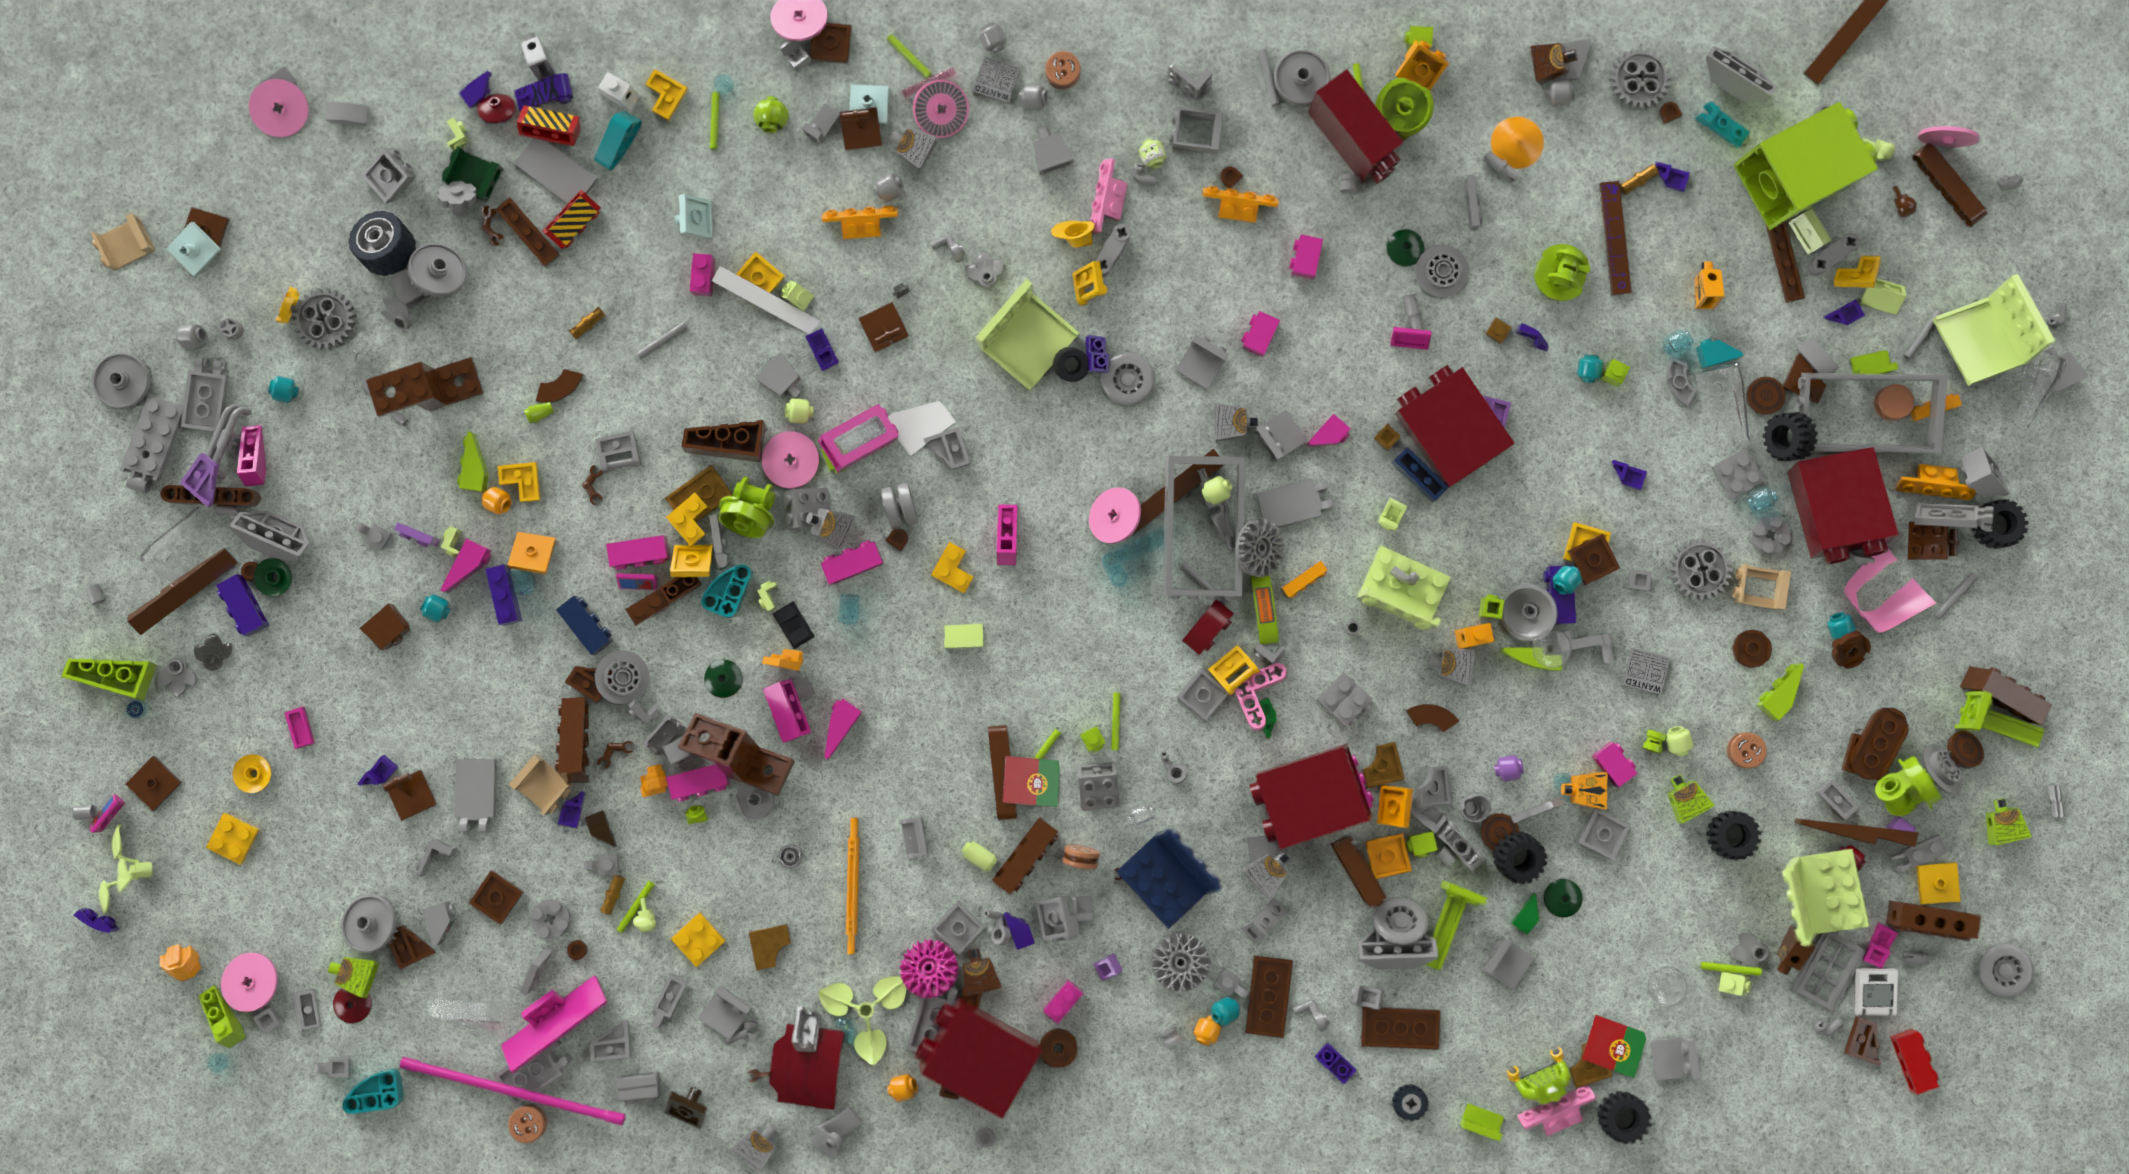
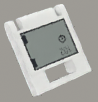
M1856 968L1855 1014L1857 1016H1862V1009L1864 1016H1888L1889 1009L1890 1015H1897L1898 970L1895 968ZM1869 974H1883V979L1886 981H1869Z

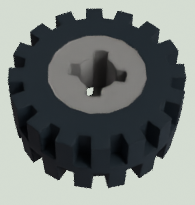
M1405 1084L1394 1092L1392 1105L1398 1116L1406 1121L1419 1120L1420 1117L1425 1116L1424 1113L1428 1111L1429 1101L1421 1088L1413 1084Z

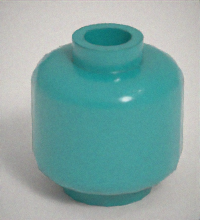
M1584 355L1578 362V377L1583 378V382L1595 383V379L1602 377L1603 360L1599 359L1598 355Z
M277 376L274 380L271 379L268 394H271L273 400L289 403L292 401V398H297L299 387L295 386L294 379Z
M1574 566L1561 567L1553 577L1554 589L1563 595L1572 594L1582 583L1580 571Z
M435 594L429 597L426 596L420 608L422 616L434 622H440L442 618L446 619L451 609L448 608V600Z
M1844 612L1833 614L1827 623L1831 637L1834 640L1857 630L1852 617Z
M1229 997L1220 999L1211 1007L1213 1021L1221 1026H1227L1234 1022L1240 1014L1238 1002Z

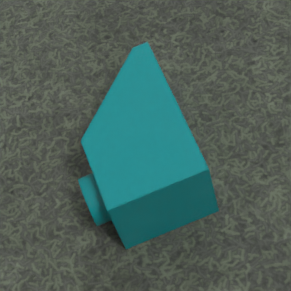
M1710 338L1700 341L1701 345L1695 348L1702 369L1733 361L1744 356L1743 352L1719 339L1712 341Z

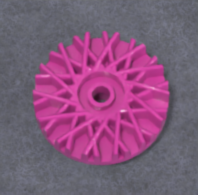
M929 939V941L924 940V943L918 941L917 945L913 944V948L911 950L907 949L908 953H904V959L900 961L902 965H900L901 972L899 973L905 987L912 994L921 998H935L946 993L953 986L958 975V962L949 946L938 940L934 942L932 939Z

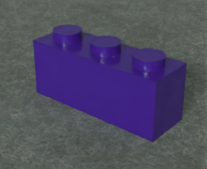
M503 564L485 569L498 625L506 626L522 622L510 568Z
M1563 566L1546 567V571L1543 572V580L1547 582L1546 591L1553 597L1557 606L1556 624L1576 623L1575 592L1563 595L1553 587V577Z
M236 574L216 585L218 588L217 593L220 599L225 601L227 613L230 617L234 618L236 622L235 628L239 634L251 636L269 626L255 596L242 575Z

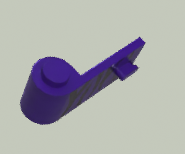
M566 73L555 74L514 90L519 112L522 111L523 106L537 107L553 100L560 102V104H567L574 98L569 75Z

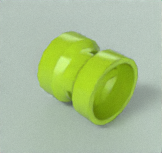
M1647 730V740L1643 743L1642 748L1661 754L1663 749L1662 742L1665 741L1667 735Z

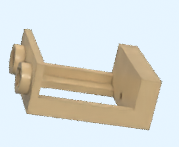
M1748 564L1740 565L1735 574L1738 582L1737 587L1733 589L1734 603L1785 610L1791 571H1776L1748 566ZM1746 577L1775 580L1774 599L1744 594Z

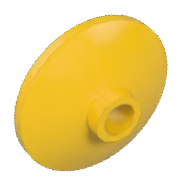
M256 754L241 757L235 763L232 771L235 785L247 793H256L263 790L269 784L272 776L268 761ZM253 770L257 771L256 777H253L251 774Z

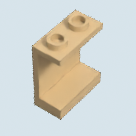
M133 213L125 216L128 222L102 235L96 232L91 233L94 239L92 243L102 256L100 257L102 264L114 271L156 251L140 217Z
M534 755L511 781L509 786L523 793L542 810L541 813L543 815H547L548 813H554L559 807L557 803L560 799H565L571 793L570 788L572 784L566 783L558 772L539 755Z

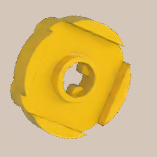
M289 286L279 309V315L276 317V322L281 324L289 323L292 315L291 305L296 306L300 293L297 292L296 288Z

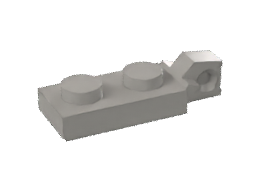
M673 974L669 975L652 1009V1014L655 1015L651 1026L658 1029L663 1020L668 1022L689 982Z

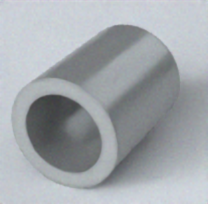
M99 584L85 588L91 605H97L105 601Z
M1350 621L1345 625V632L1349 635L1357 634L1360 630V625L1356 621ZM1350 624H1354L1356 626L1355 632H1351L1349 630Z
M75 806L73 808V818L75 820L94 819L95 806Z
M1446 845L1435 854L1447 867H1450L1457 860V857Z

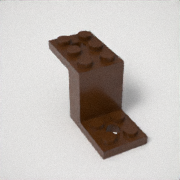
M472 357L436 369L421 361L366 379L378 417L416 405L427 411H433L484 394ZM458 376L464 378L462 386L455 385V379ZM394 387L396 393L393 397L389 398L387 390Z
M694 713L678 746L682 751L714 762L728 778L779 796L795 763L789 757L759 747L745 730L698 713ZM708 733V739L703 742L700 741L701 735ZM772 767L773 773L769 776L764 775L765 770Z

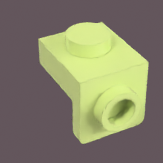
M451 118L447 123L456 138L447 142V145L452 150H455L457 146L463 149L466 146L465 143L469 142L464 133L467 129L461 121L457 122L454 118Z
M790 281V283L783 287V293L781 294L782 298L788 300L801 311L807 308L814 297L813 294L793 281Z
M1389 498L1379 517L1378 523L1386 530L1392 529L1396 531L1407 506Z
M451 526L443 534L442 539L444 541L441 548L446 549V554L456 557L460 550L454 547L461 534V530Z
M771 581L760 585L761 589L757 591L761 597L758 600L763 610L767 609V611L771 612L777 608L768 591L778 587L776 582L771 583Z
M1728 972L1721 973L1719 991L1740 996H1746L1750 992L1751 981H1749V976Z

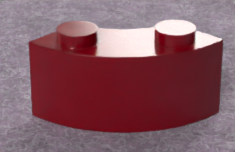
M1215 600L1182 641L1199 655L1204 650L1208 652L1214 645L1212 640L1221 629L1225 631L1232 623L1229 619L1234 613L1220 601Z

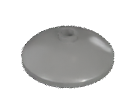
M1521 584L1510 589L1503 597L1504 606L1501 622L1504 628L1515 638L1523 641H1536L1548 635L1554 628L1558 615L1557 606L1553 597L1544 588L1534 584ZM1529 607H1533L1535 612L1531 613Z

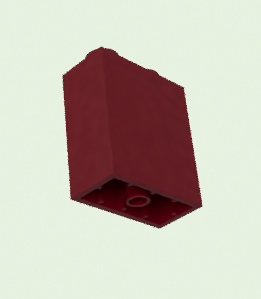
M1348 69L1315 92L1308 114L1353 173L1360 177V182L1363 184L1372 177L1379 184L1395 171L1394 167L1401 161L1397 153L1404 142Z
M1446 365L1429 377L1434 385L1432 388L1421 394L1415 386L1397 398L1402 408L1395 415L1435 474L1448 487H1451L1514 445L1515 442L1464 368L1461 367L1453 373L1449 365Z
M1874 447L1798 461L1788 471L1791 489L1811 559L1825 557L1826 564H1836L1849 560V552L1862 549L1864 557H1873L1888 552L1887 544L1896 538L1899 533Z
M1348 743L1260 771L1255 775L1257 782L1250 784V791L1257 806L1265 804L1269 819L1262 821L1266 838L1269 843L1277 841L1280 849L1368 822L1373 817Z
M957 997L953 1006L947 1003L943 1004L934 1021V1024L938 1025L940 1029L933 1040L927 1037L922 1040L914 1058L921 1061L919 1068L922 1076L1003 1119L1042 1052L1041 1046L1034 1038Z

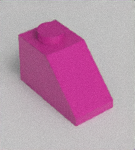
M1333 413L1307 445L1315 447L1337 445L1339 442L1343 444L1350 436L1347 432L1351 428Z

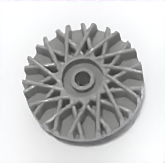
M1307 49L1294 50L1284 55L1278 62L1273 77L1279 97L1283 98L1284 102L1285 100L1288 101L1289 105L1294 104L1295 107L1297 105L1308 107L1312 103L1315 92L1331 79L1326 61L1316 52Z
M429 243L418 247L410 256L407 265L408 279L411 278V285H414V289L418 287L420 294L424 293L425 297L428 294L432 295V299L435 296L438 300L441 296H444L446 299L448 296L452 297L454 293L457 294L461 290L467 276L466 265L462 257L454 249L439 243Z
M118 352L106 356L97 364L92 375V387L96 397L103 404L114 409L129 410V408H136V405H141L139 402L146 400L145 396H149L147 394L148 390L152 389L149 386L153 385L150 382L152 375H150L151 371L147 368L148 365L139 357L129 353Z
M1265 519L1251 520L1242 527L1236 540L1237 561L1241 569L1250 576H1270L1273 573L1272 569H1278L1277 565H1280V563L1276 562L1277 559H1283L1281 554L1284 552L1279 551V547L1284 546V544H1281L1283 539L1278 538V535L1282 533L1279 532V528H1274L1276 524L1272 523V521Z
M364 895L355 899L347 907L342 917L341 931L346 944L357 952L368 954L382 951V948L386 949V945L392 943L391 939L396 938L393 937V934L398 932L396 928L400 926L396 924V919H399L397 917L399 913L394 911L393 908L395 906L392 905L393 903L387 901V898L378 895Z
M1174 933L1163 938L1155 947L1152 955L1153 973L1160 984L1167 989L1187 992L1197 988L1207 977L1210 967L1209 954L1204 944L1195 936L1187 933ZM1178 959L1185 961L1183 966L1177 964Z

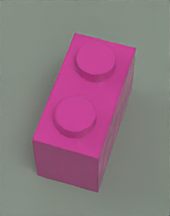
M1302 234L1299 240L1295 239L1293 251H1296L1295 258L1291 257L1289 269H1292L1291 275L1314 279L1323 239Z
M693 253L689 290L693 295L712 297V280L715 269V258L713 255Z
M1261 311L1258 312V315L1253 314L1249 323L1252 326L1249 333L1245 331L1241 340L1244 343L1242 348L1263 357L1280 320Z
M1609 742L1594 753L1592 758L1603 772H1607V777L1615 787H1620L1637 774L1635 771L1636 766L1632 760L1626 759L1623 755L1624 750L1618 743Z
M1067 979L1043 1008V1012L1059 1024L1082 996L1083 991Z

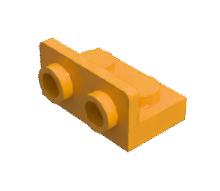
M783 649L782 655L771 654V657L764 656L762 664L799 671L803 664V652Z

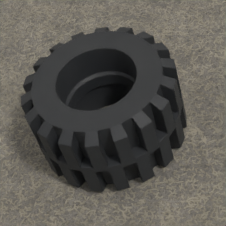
M1800 412L1774 415L1772 419L1768 420V426L1764 427L1765 434H1763V438H1765V442L1763 444L1767 446V453H1771V457L1777 458L1778 461L1802 460L1810 456V451L1815 450L1814 444L1818 442V439H1816L1818 431H1815V423L1812 424V419ZM1789 429L1792 431L1793 434L1792 444H1790L1788 441Z
M2008 499L1987 502L1979 508L1993 507V513H1987L1993 514V518L1997 513L2002 515L2007 522L2005 533L2001 535L1996 532L1993 522L1990 524L1992 525V531H1984L1978 525L1977 528L1972 527L1971 530L1972 532L1976 531L1977 534L1974 537L1975 539H1981L1979 541L1981 545L1986 544V547H1994V549L2016 545L2019 543L2018 540H2022L2025 537L2023 533H2027L2028 530L2025 528V525H2029L2028 521H2025L2027 514L2022 513L2023 508L2016 506V502H2010Z
M1725 811V813L1717 814L1718 817L1712 818L1713 823H1709L1708 828H1710V832L1707 831L1706 836H1710V839L1707 840L1708 844L1712 845L1710 848L1716 851L1717 855L1732 860L1747 859V856L1751 857L1754 855L1753 850H1758L1759 847L1756 845L1761 843L1762 840L1758 839V836L1762 835V833L1757 829L1760 826L1754 822L1755 819L1739 811ZM1732 824L1739 825L1743 832L1742 841L1735 847H1731L1725 837L1727 829Z
M1513 831L1511 835L1505 834L1503 840L1501 838L1498 840L1500 844L1494 847L1496 853H1493V858L1496 860L1493 862L1497 866L1496 869L1516 884L1518 882L1525 884L1526 881L1531 883L1533 878L1537 880L1539 878L1538 874L1540 872L1543 874L1545 871L1543 866H1547V862L1544 860L1547 859L1544 846L1530 834L1523 831L1518 833ZM1527 849V856L1524 862L1513 866L1514 856L1519 851Z
M1616 1091L1617 1094L1610 1093L1608 1099L1606 1097L1603 1099L1604 1104L1599 1105L1598 1108L1601 1111L1597 1112V1116L1600 1118L1598 1123L1602 1126L1603 1132L1616 1142H1622L1623 1144H1628V1142L1634 1144L1636 1139L1640 1141L1644 1139L1642 1135L1648 1134L1649 1131L1646 1129L1647 1127L1651 1128L1652 1124L1649 1122L1652 1116L1648 1113L1650 1111L1648 1106L1645 1105L1643 1100L1629 1092ZM1624 1107L1632 1108L1634 1112L1632 1123L1628 1127L1618 1128L1615 1123L1617 1112Z

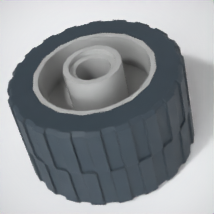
M374 211L373 213L366 214L352 227L353 229L349 234L348 243L352 254L368 271L378 276L393 275L403 270L408 265L410 256L416 250V241L413 234L391 212Z

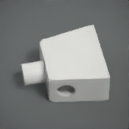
M609 72L606 73L598 87L601 95L630 112L640 97L630 84Z

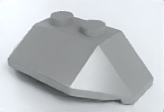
M1713 46L1709 51L1706 61L1711 81L1717 87L1724 89L1742 102L1769 100L1773 97L1777 86L1762 71L1730 51L1718 49L1716 46Z
M270 511L239 512L229 525V528L248 547L272 558L280 559L283 562L299 559L309 546V541L302 525Z
M1373 928L1357 943L1359 961L1377 970L1418 968L1438 959L1436 939L1426 934L1415 943L1399 945L1385 940L1377 932L1376 928Z

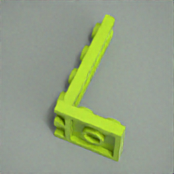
M1986 691L1965 693L1967 699L1964 707L1961 706L1959 714H1961L1959 723L1955 724V729L1961 731H1980L1983 728L2036 748L2040 747L2045 729L1990 710L1992 693Z
M1444 880L1440 887L1446 889L1445 894H1447V897L1431 936L1436 939L1438 959L1425 964L1439 971L1443 966L1466 903L1478 907L1479 903L1485 905L1487 897Z

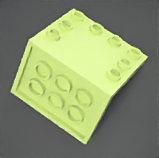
M2018 274L2011 276L1988 298L1941 314L1932 319L1968 386L2028 364L2055 342Z
M1026 279L976 336V341L979 349L1031 391L1051 368L1054 357L1059 350L1069 347L1079 335V332L1035 296L1032 283Z
M1380 546L1357 598L1362 600L1361 602L1365 605L1378 607L1415 624V627L1425 631V629L1428 630L1439 626L1441 619H1433V616L1451 577ZM1396 566L1408 576L1411 572H1415L1419 575V580L1417 584L1412 586L1400 582L1390 572Z
M1853 849L1794 857L1787 864L1785 870H1783L1785 882L1789 883L1790 890H1787L1788 899L1790 902L1793 901L1792 917L1794 921H1797L1798 929H1796L1798 941L1801 940L1802 946L1811 945L1816 934L1870 926Z

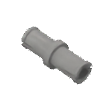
M1491 150L1482 159L1493 167L1497 174L1501 173L1512 183L1520 174L1509 166L1505 159H1500Z
M1415 293L1403 296L1407 309L1406 316L1409 317L1411 328L1424 330L1420 317L1421 310H1418Z

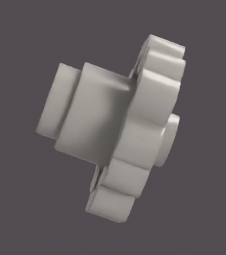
M453 181L450 185L445 184L438 189V203L443 208L449 207L454 215L462 216L468 212L469 207L476 203L477 191L472 184H465L463 181Z

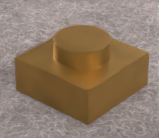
M1496 317L1485 334L1501 344L1512 327Z
M1386 424L1373 439L1388 451L1401 435Z

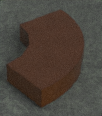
M564 369L561 376L555 381L540 383L536 401L552 403L565 398L576 390L584 374Z
M1422 704L1405 710L1416 727L1422 724H1432L1437 726L1442 732H1445L1459 722L1453 713L1438 705Z

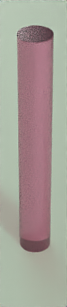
M951 67L901 91L904 97L919 91L927 81L944 80L955 75L956 72Z

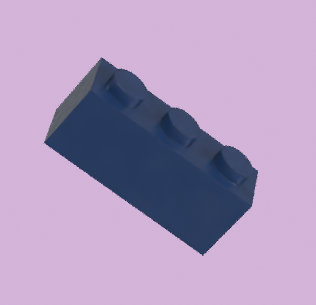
M1408 447L1391 462L1431 502H1435L1449 488Z
M574 595L558 607L556 611L591 655H596L613 642L610 638L612 634L606 627L602 628L598 623L600 618L596 613H591L587 609L589 605L582 596L579 598Z

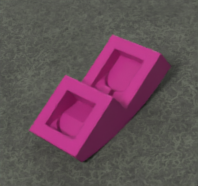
M1878 922L1863 960L1882 969L1891 953L1889 948L1898 932Z

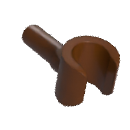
M757 1069L747 1072L754 1074V1078L750 1079L749 1082H754L761 1077L771 1076V1072H760Z

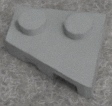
M1591 39L1561 43L1565 46L1566 51L1576 49L1578 60L1568 63L1569 73L1559 77V81H1572L1580 78Z
M958 427L924 438V442L952 470L971 464Z
M547 945L532 962L519 993L527 996L531 990H536L540 982L538 978L545 971V965L554 948Z
M623 1020L619 1025L609 1029L602 1036L590 1042L591 1062L631 1058L628 1020Z

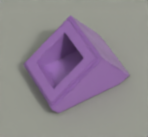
M1894 816L1886 827L1895 830L1916 831L1913 825L1898 816Z
M1114 953L1094 963L1102 981L1122 971Z

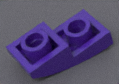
M1087 335L1085 341L1086 355L1089 359V371L1108 373L1109 354H1106V337Z
M90 908L78 909L74 914L78 920L93 929L106 933L119 930L116 926L117 922L112 917L106 915L97 917V913Z
M1328 1042L1314 1056L1344 1085L1357 1071Z

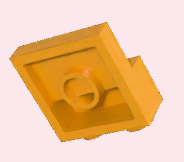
M1415 40L1406 53V59L1395 76L1416 82L1430 91L1449 63L1445 59L1446 55L1440 50L1434 52L1430 49L1431 45L1422 40L1419 43Z

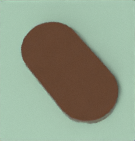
M1887 707L1876 710L1868 720L1850 756L1851 768L1860 778L1875 780L1885 776L1889 771L1909 732L1907 718L1900 710Z

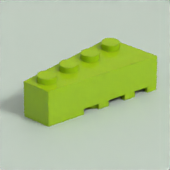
M68 658L61 677L144 701L157 664L149 661Z

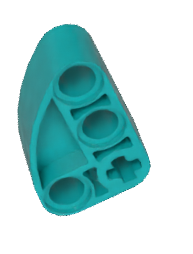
M627 111L614 114L594 156V161L612 171L621 161L637 136L642 120Z
M741 564L720 574L704 592L701 598L703 608L727 618L735 617L739 612L752 580V569L747 565ZM745 568L748 571V575L746 578L741 579L739 571ZM735 586H739L741 592L738 596L734 597L732 589ZM710 597H714L716 601L713 607H708L707 600ZM731 604L733 611L726 614L725 606Z
M396 1069L383 1070L361 1081L343 1100L342 1108L344 1112L356 1114L391 1109L399 1105L404 1097L400 1072ZM388 1074L392 1075L393 1083L388 1082ZM371 1096L376 1099V1105L370 1103ZM389 1096L395 1097V1101L389 1099ZM351 1099L357 1102L356 1108L351 1106Z

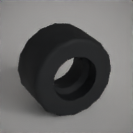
M1065 347L1059 350L1054 357L1053 369L1056 375L1065 381L1078 382L1089 371V359L1082 350L1074 347ZM1070 357H1074L1078 361V367L1073 372H1068L1064 367L1065 361Z

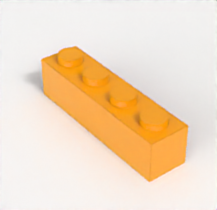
M1952 393L1946 396L1945 411L1962 406L1958 394L1954 395ZM1931 401L1924 403V406L1916 405L1913 407L1910 413L1913 422L1930 416Z
M1319 561L1281 589L1287 598H1293L1297 595V591L1300 590L1302 592L1307 588L1306 585L1315 583L1317 581L1316 578L1325 576L1328 569L1322 561Z

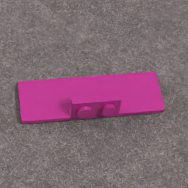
M592 976L564 998L552 989L521 1012L523 1019L530 1024L501 1045L508 1067L512 1073L516 1072L607 1004L606 997L596 976Z

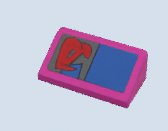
M616 574L619 589L657 590L658 577L656 575Z
M114 794L90 823V831L92 833L102 832L125 804V801Z

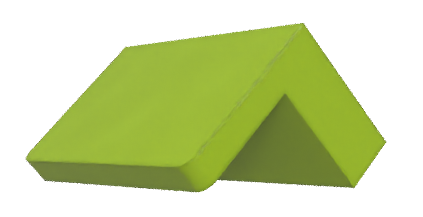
M1887 350L1850 358L1853 373L1885 374L1898 370L1897 362H1890Z
M1468 1103L1460 1126L1469 1131L1500 1141L1502 1137L1500 1128L1504 1116Z

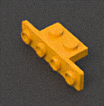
M1215 186L1203 188V197L1221 199L1219 218L1256 223L1259 205L1278 207V198L1271 194L1260 196L1250 191L1239 193L1235 189L1219 190Z
M888 205L882 207V209L866 207L863 210L849 208L842 212L828 210L822 214V222L841 221L843 239L880 237V218L898 217V207L894 208V206Z
M1918 464L1916 469L1917 478L1903 476L1895 486L1896 491L1961 500H1972L1976 494L1974 488L1970 489L1966 484H1959L1957 468Z

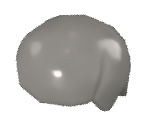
M1477 793L1466 796L1460 805L1461 815L1467 821L1473 823L1485 820L1488 813L1492 811L1490 800L1486 796Z

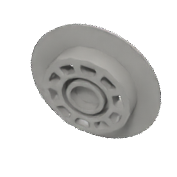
M1436 245L1428 248L1420 256L1416 266V276L1419 284L1427 293L1436 297H1449L1458 293L1465 286L1469 276V267L1466 258L1459 250L1449 245Z
M1122 353L1109 360V372L1102 373L1101 381L1106 395L1112 401L1120 405L1131 406L1141 403L1151 394L1155 383V376L1151 365L1145 358L1134 353ZM1142 376L1143 381H1139V377ZM1113 378L1117 379V383L1113 382Z
M624 650L612 652L606 655L596 668V687L599 693L612 703L628 704L633 699H639L648 687V668L642 658L633 652ZM620 662H625V666H621ZM617 664L618 667L614 669L612 666Z
M1927 745L1923 750V763L1927 773L1943 791L1951 794L1960 792L1962 788L1960 766L1952 760V755L1948 751L1936 745Z
M1394 897L1384 901L1374 914V925L1377 932L1385 940L1394 944L1408 945L1417 942L1425 935L1429 925L1428 916L1424 908L1416 901L1405 897Z
M2003 943L1993 946L1984 954L1980 962L1979 973L1983 985L1989 992L1998 997L2013 998L2021 995L2029 988L2033 980L2034 968L2029 955L2022 948L2013 944Z

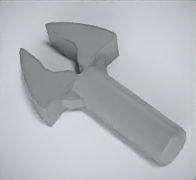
M744 1021L743 1030L736 1032L731 1039L725 1037L726 1044H731L744 1037L750 1038V1042L754 1041L761 1030L755 1033L747 1031L751 1026L757 1025L758 1022Z

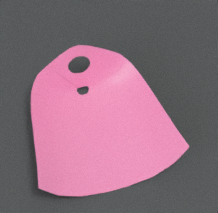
M1889 548L1888 552L1873 556L1872 558L1875 559L1874 563L1868 562L1867 565H1862L1851 577L1844 589L1845 596L1855 610L1879 633L1890 630L1936 604L1912 578L1879 608L1865 612L1859 610L1856 592L1887 565L1897 560Z

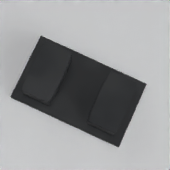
M794 601L772 614L793 649L798 648L815 637Z

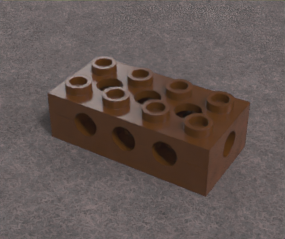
M1889 900L1886 923L1893 925L1892 929L1970 942L1971 938L1978 939L1981 916Z

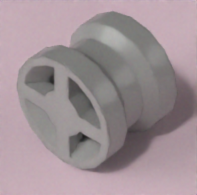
M1351 174L1342 175L1341 181L1343 183L1340 187V192L1358 194L1359 188L1357 186L1360 182V177Z
M226 318L220 323V332L225 337L238 339L243 334L242 324L234 319Z
M1175 1024L1159 1032L1160 1037L1164 1039L1165 1047L1174 1045L1182 1040L1181 1035L1176 1031L1177 1027Z

